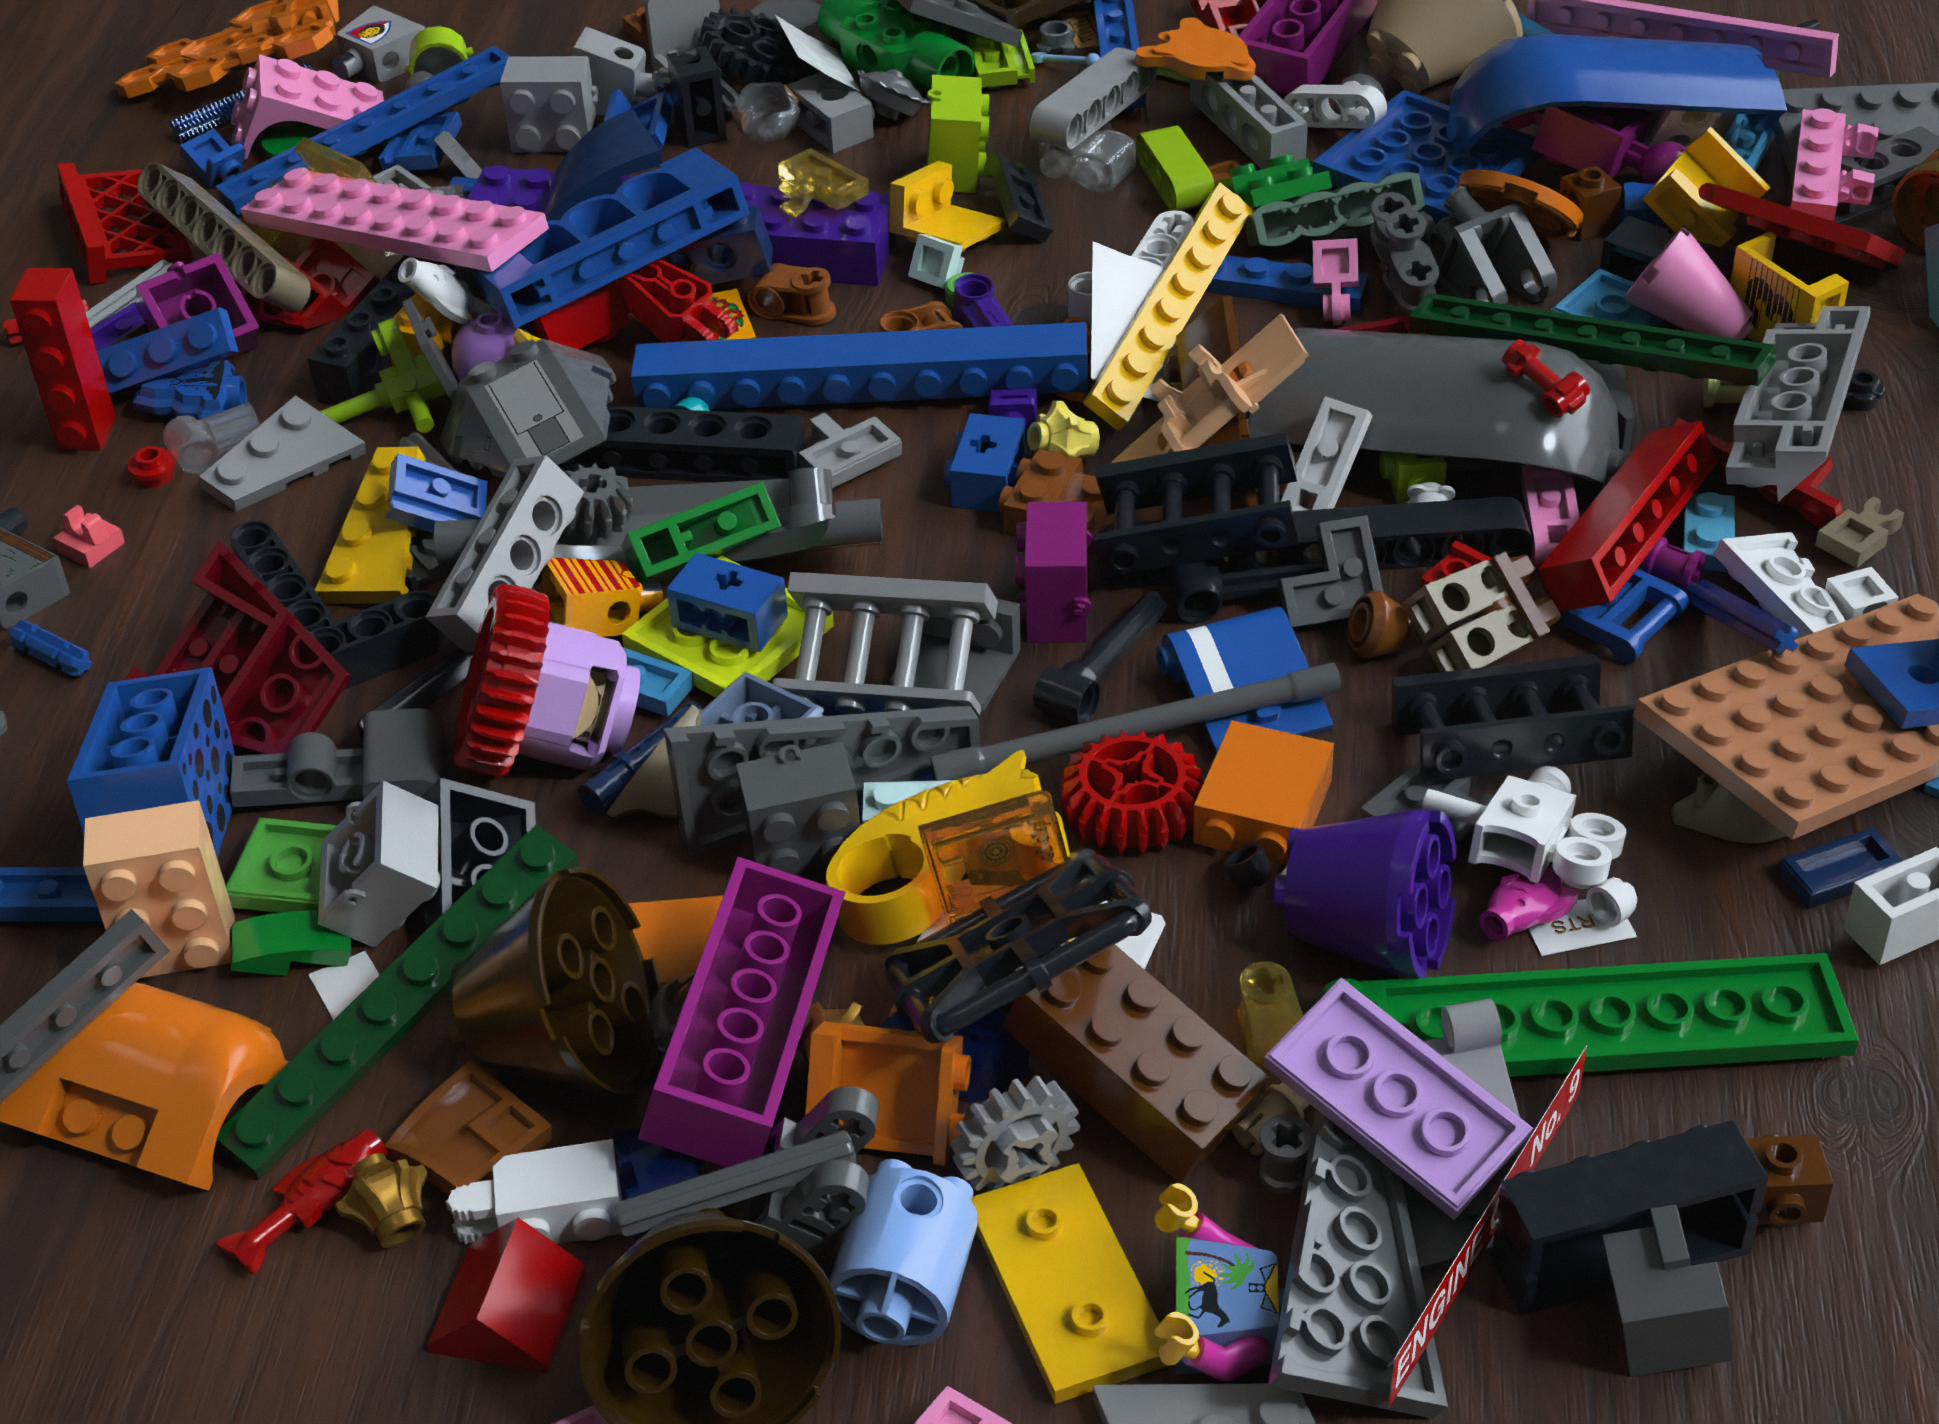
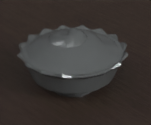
M891 69L886 72L874 71L869 73L857 70L860 76V93L871 98L870 102L873 105L874 111L878 114L897 121L900 112L915 116L924 105L930 103V101H927V98L921 97L919 92L913 88L912 83L898 70Z

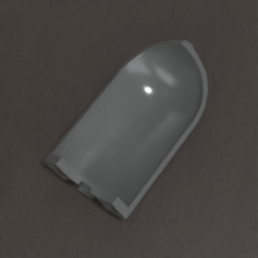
M1296 328L1293 331L1309 356L1298 369L1257 403L1259 409L1253 414L1250 412L1248 421L1249 438L1287 432L1290 445L1304 446L1326 396L1368 410L1373 417L1358 451L1527 465L1576 475L1592 482L1598 487H1605L1624 463L1623 450L1619 449L1617 406L1602 376L1574 353L1533 341L1524 342L1527 345L1533 343L1541 350L1538 360L1562 379L1569 372L1573 371L1580 374L1588 383L1590 393L1586 396V402L1572 415L1567 412L1561 418L1553 417L1546 411L1541 402V396L1546 391L1526 375H1518L1514 378L1506 371V365L1502 363V357L1508 347L1517 340Z

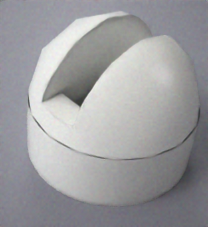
M1615 877L1606 879L1604 882L1589 889L1586 897L1588 907L1593 916L1600 923L1608 927H1615L1629 918L1636 909L1638 899L1635 889L1631 884L1623 883L1621 879Z

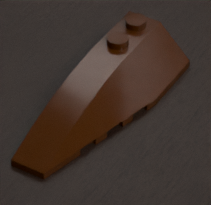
M1222 296L1176 335V354L1167 356L1168 381L1171 382V387L1182 392L1201 376L1197 370L1199 366L1188 355L1198 344L1203 346L1221 365L1240 349L1231 296ZM1240 411L1200 447L1249 439L1248 419H1245V413ZM1256 489L1230 493V510L1257 506Z

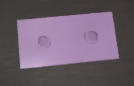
M1340 978L1264 1057L1263 1066L1453 1220L1459 1216L1524 1144L1533 1130V1127L1343 978Z

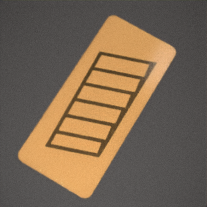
M1089 10L1060 14L1061 19L1070 24L1071 30L1075 31V38L1073 40L1077 48L1098 46L1095 20Z

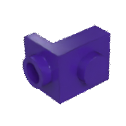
M1037 389L991 390V397L988 401V414L1025 419V439H1027L1028 428L1037 419Z

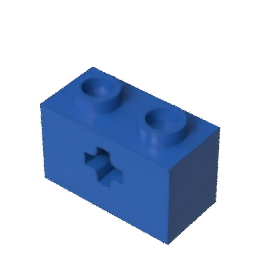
M970 413L964 431H957L954 460L948 459L944 468L943 482L945 488H951L952 508L999 513L998 504L1001 492L1005 486L1015 487L1019 463L1026 457L1025 419Z
M695 553L667 587L672 627L759 653L788 616L783 577Z

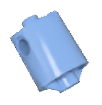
M886 1159L880 1162L876 1173L869 1176L865 1210L853 1218L846 1228L829 1278L838 1304L840 1318L844 1324L868 1339L884 1344L899 1346L924 1345L940 1338L948 1326L978 1225L977 1209L971 1202L973 1189L970 1184L958 1177L949 1176L942 1178L928 1171L912 1169L905 1162L896 1159Z

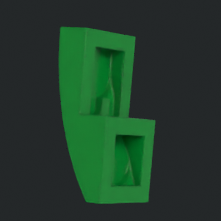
M319 910L281 912L248 918L233 923L231 927V971L287 976L291 961L347 966L351 954V937L319 925Z

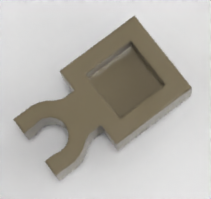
M1873 496L1865 502L1863 512L1860 514L1847 509L1818 531L1815 546L1857 568L1886 546L1888 535L1894 534L1901 528L1904 512L1895 509L1889 515L1878 514L1881 500Z

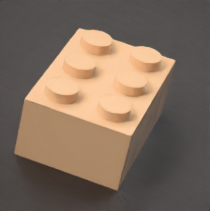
M199 800L85 818L83 867L105 930H108L132 909L170 950L141 978L231 963V927L235 923V915Z

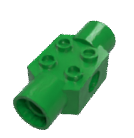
M824 0L821 4L817 20L819 31L825 38L841 45V58L849 72L859 76L857 70L869 73L874 71L886 72L895 69L902 72L903 76L912 83L913 88L917 91L931 90L932 75L973 77L975 55L969 47L951 39L950 25L911 13L897 0Z

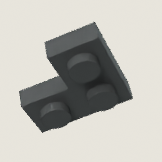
M1367 515L1319 523L1315 529L1324 572L1283 578L1277 583L1282 609L1285 611L1293 630L1346 622L1358 598L1372 590L1383 592Z

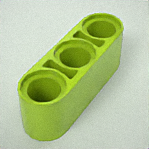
M1177 125L1137 133L1135 147L1139 164L1170 211H1184L1202 207L1210 192L1215 188L1214 179L1209 168L1182 129Z

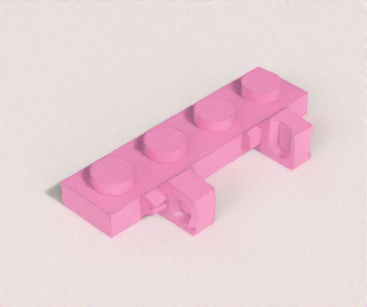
M1803 109L1790 208L1834 221L1837 203L1870 205L1874 190L1875 174L1856 169L1848 173L1845 170L1841 171L1842 156L1874 159L1879 128L1860 123L1854 126L1848 124L1845 126L1846 114L1836 113L1830 109Z

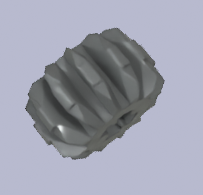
M596 462L591 468H584L580 464H575L573 471H563L584 491L575 508V517L566 527L568 536L580 533L585 535L587 541L591 535H598L607 540L610 532H622L626 520H629V513H632L633 503L627 478L616 476L614 467L604 470L599 469Z

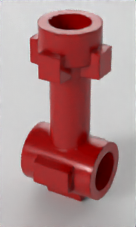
M1521 339L1512 343L1502 357V363L1506 365V371L1514 378L1518 375H1526L1546 391L1541 396V402L1550 415L1555 418H1561L1567 412L1572 415L1585 404L1590 388L1580 374L1572 371L1561 379L1538 360L1541 350L1533 343L1527 345Z

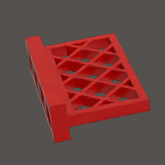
M74 162L57 164L60 201L89 284L107 283L106 270L150 266L160 260H166L168 263L192 261L191 249L186 236L155 208L143 206L147 201L140 196L137 188L138 179L143 169L78 175ZM94 188H106V190L101 192ZM124 194L132 198L125 200L118 196ZM106 206L115 210L110 213L101 210V208ZM130 214L139 217V219L134 221L125 217ZM153 223H157L165 227L162 229H158L152 227L151 225ZM115 227L123 231L118 234L109 231V229ZM139 235L148 239L142 242L133 238ZM165 244L174 248L162 249L159 246ZM119 248L131 251L125 253H114Z

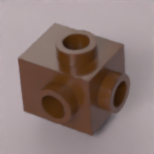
M1819 1134L1796 1136L1765 1135L1745 1138L1769 1176L1761 1211L1755 1213L1758 1218L1757 1225L1791 1226L1797 1223L1824 1222L1834 1183Z

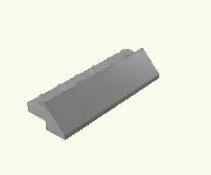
M1822 306L1817 323H1776L1774 329L1766 330L1762 343L1776 345V362L1759 386L1749 385L1746 387L1733 424L1734 444L1726 464L1727 484H1743L1751 488L1777 485L1778 501H1780L1827 460L1871 315L1870 306Z

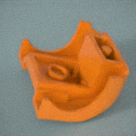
M135 982L0 1103V1122L209 1191L213 1182L212 1164L214 1148L220 1128L229 1110L247 1089L259 1084L266 1085L290 1061L284 1058L280 1042L271 1032V1028L242 1014Z

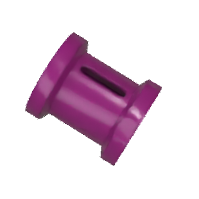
M1661 536L1644 558L1641 570L1652 576L1678 584L1681 590L1690 594L1686 588L1691 582L1698 583L1705 567L1706 555L1705 552L1700 550L1691 553L1667 544V539Z

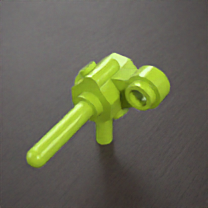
M395 317L378 323L379 328L371 331L381 356L390 354L395 364L392 367L379 371L382 382L374 384L376 389L320 412L339 424L381 406L385 410L393 407L397 415L410 411L416 429L421 433H426L434 427L427 404L447 396V393L426 356L422 354L412 358Z

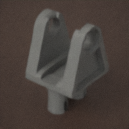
M1465 186L1456 188L1445 198L1444 206L1452 215L1440 220L1435 225V230L1432 231L1435 238L1445 247L1438 265L1439 277L1435 283L1438 289L1447 296L1489 302L1486 295L1487 292L1491 302L1505 304L1508 303V296L1501 282L1502 280L1531 302H1538L1554 295L1558 285L1555 270L1523 208L1518 202L1493 212H1486ZM1532 272L1534 273L1537 279L1538 285L1541 286V289L1535 283Z

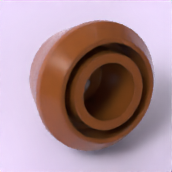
M1372 590L1358 598L1352 607L1347 625L1348 642L1355 653L1361 658L1369 659L1393 654L1408 642L1412 624L1402 605L1383 592Z

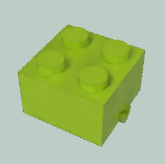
M932 75L931 90L927 94V97L930 99L927 164L923 168L937 161L952 164L953 192L976 193L977 177H985V149L989 135V94H982V78Z

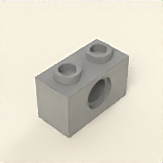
M818 72L787 84V87L799 101V108L795 110V107L792 105V97L788 95L790 120L832 153L874 137L873 120L875 118V111L873 105L868 98L862 96L852 87L829 77L823 72Z

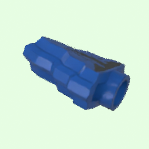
M228 360L215 361L208 367L188 370L178 378L158 379L142 384L141 390L135 392L133 405L135 410L146 412L153 417L161 419L179 418L181 421H187L191 425L209 426L212 430H227L231 422L232 413L246 412L247 390L243 376H235L233 364H230Z

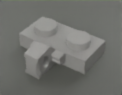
M822 413L809 420L812 431L810 440L814 445L799 452V466L801 468L817 467L830 469L832 473V488L902 455V442L896 434L875 416L851 428L842 429L826 413Z

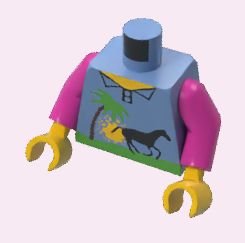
M1179 1183L1172 1184L1159 1195V1201L1164 1206L1155 1213V1223L1161 1231L1170 1233L1176 1231L1179 1227L1182 1229V1237H1176L1175 1312L1168 1314L1154 1329V1334L1157 1337L1166 1339L1158 1349V1354L1161 1361L1166 1365L1175 1364V1374L1202 1372L1221 1382H1231L1261 1365L1272 1363L1285 1288H1278L1277 1255L1272 1251L1256 1248L1226 1232L1203 1213H1196L1198 1202L1194 1193L1185 1185Z

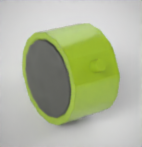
M441 26L428 27L418 32L412 39L409 48V65L405 66L404 70L406 74L411 73V76L419 71H427L435 76L468 59V56L474 55L472 47H466L463 37L454 30Z

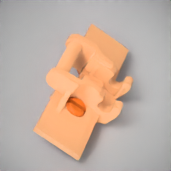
M1280 313L1222 365L1203 346L1198 344L1188 355L1199 366L1197 370L1201 376L1182 392L1169 386L1161 378L1150 387V390L1161 400L1157 406L1164 416L1111 462L1116 463L1198 448L1240 411L1243 413L1249 411L1252 414L1259 409L1257 403L1298 369L1309 356L1286 318Z

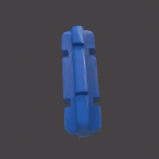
M19 620L16 626L10 627L8 631L12 646L57 669H61V671L73 677H81L84 671L90 670L92 666L88 651L43 628H39V626L27 620Z

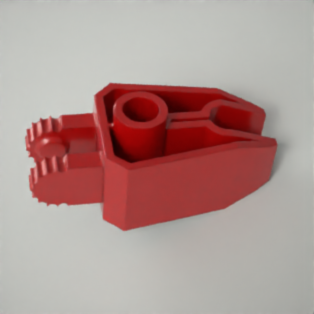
M655 260L637 269L636 274L629 273L621 277V293L632 314L663 343L717 340L716 335L713 333H717L722 338L725 337L727 339L736 330V324H734L731 316L712 303L711 283L664 260Z

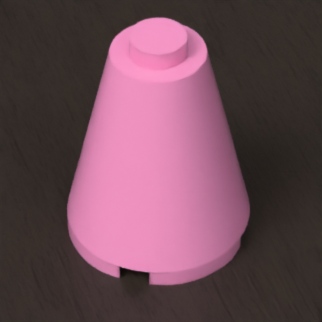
M1682 227L1664 246L1665 249L1640 274L1627 291L1624 299L1630 304L1688 332L1743 340L1754 326L1748 321L1753 312L1693 235Z

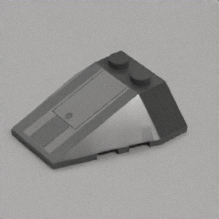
M543 338L536 342L534 340L524 341L510 350V355L495 363L493 361L480 363L469 371V376L460 380L440 437V441L452 462L459 464L465 459L476 470L487 466L492 475L503 479L515 459L547 455L556 465H559L606 441L610 413L606 405L613 400V394L609 386L615 384L616 376L602 356Z

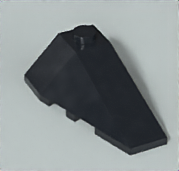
M439 778L420 796L439 806L438 872L440 873L441 880L435 895L429 901L421 903L427 929L536 825L535 802L444 778Z

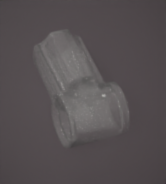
M248 402L200 420L192 416L177 417L171 420L165 427L163 441L182 470L189 474H200L216 463L219 456L228 453L259 427L260 423L253 407Z

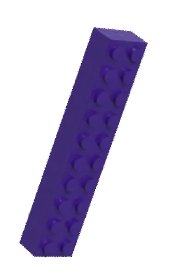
M501 165L484 167L467 199L490 201L492 204L508 207L520 206L525 210L544 213L556 172L543 168L532 170L510 169ZM628 175L621 176L622 184L633 177ZM740 182L747 206L758 205L773 245L772 264L782 263L806 268H823L829 272L831 283L879 286L895 240V233L889 232L890 195L877 194L873 191H862L859 193L835 191L831 188H821L818 190L799 189L789 185L777 187L756 186ZM763 274L751 277H761Z

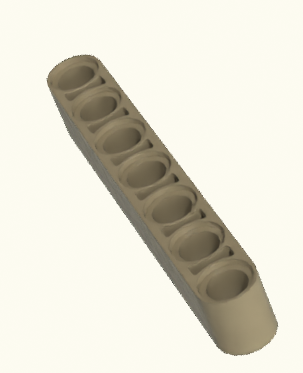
M151 162L145 166L137 184L138 193L207 256L219 252L232 278L253 297L290 313H297L303 309L311 291L310 281L306 276L192 178L157 162Z

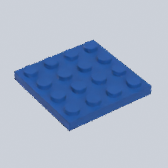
M1403 90L1387 103V113L1381 120L1367 129H1353L1313 161V174L1329 171L1331 184L1337 187H1344L1357 182H1374L1400 172L1419 174L1425 206L1417 212L1424 211L1437 224L1443 218L1452 215L1444 206V202H1446L1445 198L1456 189V183L1462 172L1481 169L1519 176L1543 154L1532 149L1536 137L1507 128L1501 124H1497L1484 134L1467 154H1456L1453 150L1452 141H1449L1447 137L1450 106Z

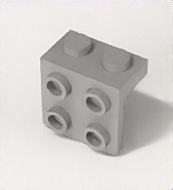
M644 0L652 67L656 71L660 68H668L667 54L677 52L678 56L684 53L694 54L696 48L701 45L698 37L705 16L709 17L711 11L718 13L720 9L719 0Z

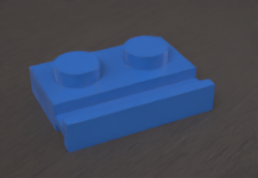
M458 111L437 113L436 117L432 120L419 122L403 130L400 136L391 139L378 158L382 170H387L397 164L407 171L428 172L438 168L446 153L434 139L444 130L446 133L449 132L455 139L463 126Z
M398 453L390 467L387 500L390 503L389 509L386 512V519L434 533L436 521L481 519L486 511L488 481Z

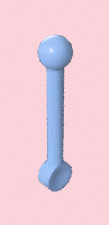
M1046 52L1031 54L1033 63L1084 64L1088 67L1100 59L1098 54L1091 53L1087 57L1046 54Z

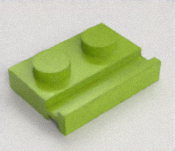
M975 33L966 34L967 47L975 55L976 65L974 74L975 77L982 78V88L1000 89L1006 85L1018 84V79L1028 78L1029 83H1035V67L1024 33H1022L1018 47Z

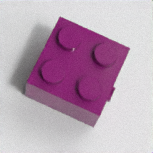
M219 252L184 265L182 261L176 262L168 267L167 273L136 285V307L150 332L219 307L226 309L228 312L239 353L217 361L228 360L257 348L260 327ZM181 268L180 271L174 272L175 269ZM211 363L205 364L194 369L208 367ZM185 372L174 375V378H178Z
M1027 502L1026 522H1017V552H1025V554H1016L1015 581L1018 584V590H1025V592H1017V603L1020 604V622H1026L1027 642H1087V614L1091 611V602L1087 599V546L1092 543V534L1087 531V502Z

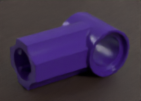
M971 273L960 276L955 281L954 321L959 322L964 328L1014 326L995 299L994 284L989 277Z

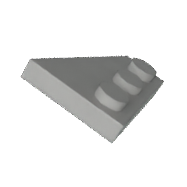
M295 395L199 476L200 486L204 491L237 512L286 490L287 483L308 473L315 477L328 471L329 464L341 458L349 456L353 460L366 454L365 442Z
M1268 1383L1093 1385V1401L1103 1424H1316L1301 1392L1268 1386Z

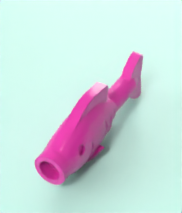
M1552 864L1546 868L1538 883L1529 881V878L1521 873L1504 876L1501 879L1500 885L1493 891L1486 911L1480 916V927L1490 939L1502 941L1511 934L1521 932L1537 924L1550 923L1562 918L1577 903L1578 892L1561 885L1563 880L1554 872Z

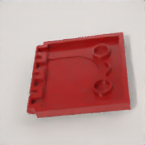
M1704 183L1698 191L1701 199L1746 217V224L1767 233L1772 232L1777 237L1798 244H1807L1817 248V250L1835 256L1848 257L1858 263L1884 271L1886 263L1899 267L1905 253V249L1872 233L1723 186Z

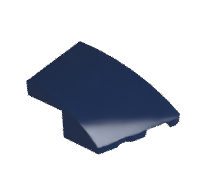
M633 110L618 114L602 122L584 135L566 154L557 167L544 212L547 221L561 220L562 216L570 208L582 201L600 195L616 193L617 189L622 185L621 176L658 167L662 163L659 148Z

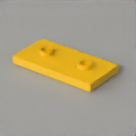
M1079 1163L972 1197L971 1202L977 1209L978 1225L976 1233L1055 1404L1093 1392V1385H1114L1170 1366L1163 1363L1158 1354V1349L1166 1341V1339L1157 1337L1154 1334V1329L1160 1323Z

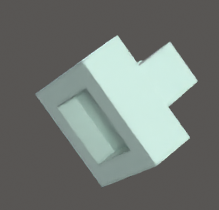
M918 234L908 276L945 289V282L953 275L962 271L965 259L961 257L963 247L927 234Z

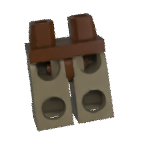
M1505 551L1490 560L1480 562L1424 585L1402 603L1424 643L1472 618L1473 621L1450 631L1427 648L1440 672L1489 667L1539 640L1549 633V627L1560 619L1561 614L1552 599L1545 596L1533 601L1525 587L1536 579V570L1527 555L1509 558Z

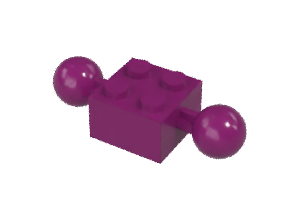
M1590 106L1550 107L1520 114L1500 123L1511 129L1526 128L1533 123L1538 125L1539 129L1532 149L1544 154L1543 157L1553 164H1566L1579 171L1584 168L1598 166L1611 178L1627 166L1639 170L1643 184H1655L1685 149L1683 145L1672 141L1660 142L1652 147L1644 145L1643 141L1654 115L1644 109Z

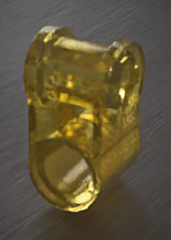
M1257 962L1248 966L1240 977V992L1243 1001L1239 1006L1238 1015L1245 1038L1248 1059L1264 1073H1270L1263 1066L1265 1055L1299 1022L1304 1014H1302L1288 971L1281 965L1273 962Z

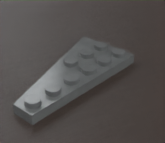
M897 0L911 13L1018 47L1023 33L967 0Z
M1939 82L1782 89L1787 111L1771 126L1790 176H1793L1803 109H1830L1836 113L1846 114L1845 126L1847 124L1854 126L1860 123L1879 128L1878 142L1918 126H1923L1939 137Z
M971 706L663 728L681 841L689 857L748 837L737 775V763L779 755L780 749L786 745H795L800 750L843 741L858 799L863 797L864 782L911 781L933 773L930 756L971 746L980 747L979 718ZM789 752L785 755V758L793 760L795 759V754Z
M1316 1109L1268 1386L1435 1419L1448 1407L1434 1335L1390 1408H1388L1394 1358L1427 1306L1402 1179Z

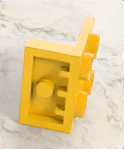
M934 162L890 183L889 232L906 236V240L912 243L917 242L918 234H927L963 247L962 252H964L967 247L979 241L988 240L991 235L1005 229V219L951 205L954 185L952 182V164Z

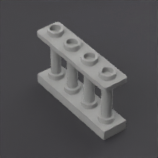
M790 572L787 591L799 607L806 612L795 679L774 678L773 685L818 706L834 707L836 711L848 715L865 713V709L889 712L971 706L976 715L980 717V703L972 692L963 691L973 625L978 624L979 620L996 619L998 601L987 583ZM832 611H848L854 615L844 682L815 681L826 616L831 615ZM881 614H897L903 618L893 686L864 684L874 620L879 618ZM930 617H946L953 622L943 689L914 687L923 623L928 621Z

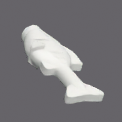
M410 257L403 261L398 270L400 282L408 285L416 294L432 304L450 320L465 325L471 320L469 313L475 317L486 312L498 313L488 303L473 296L469 291V285L454 276L456 272L446 265H436Z

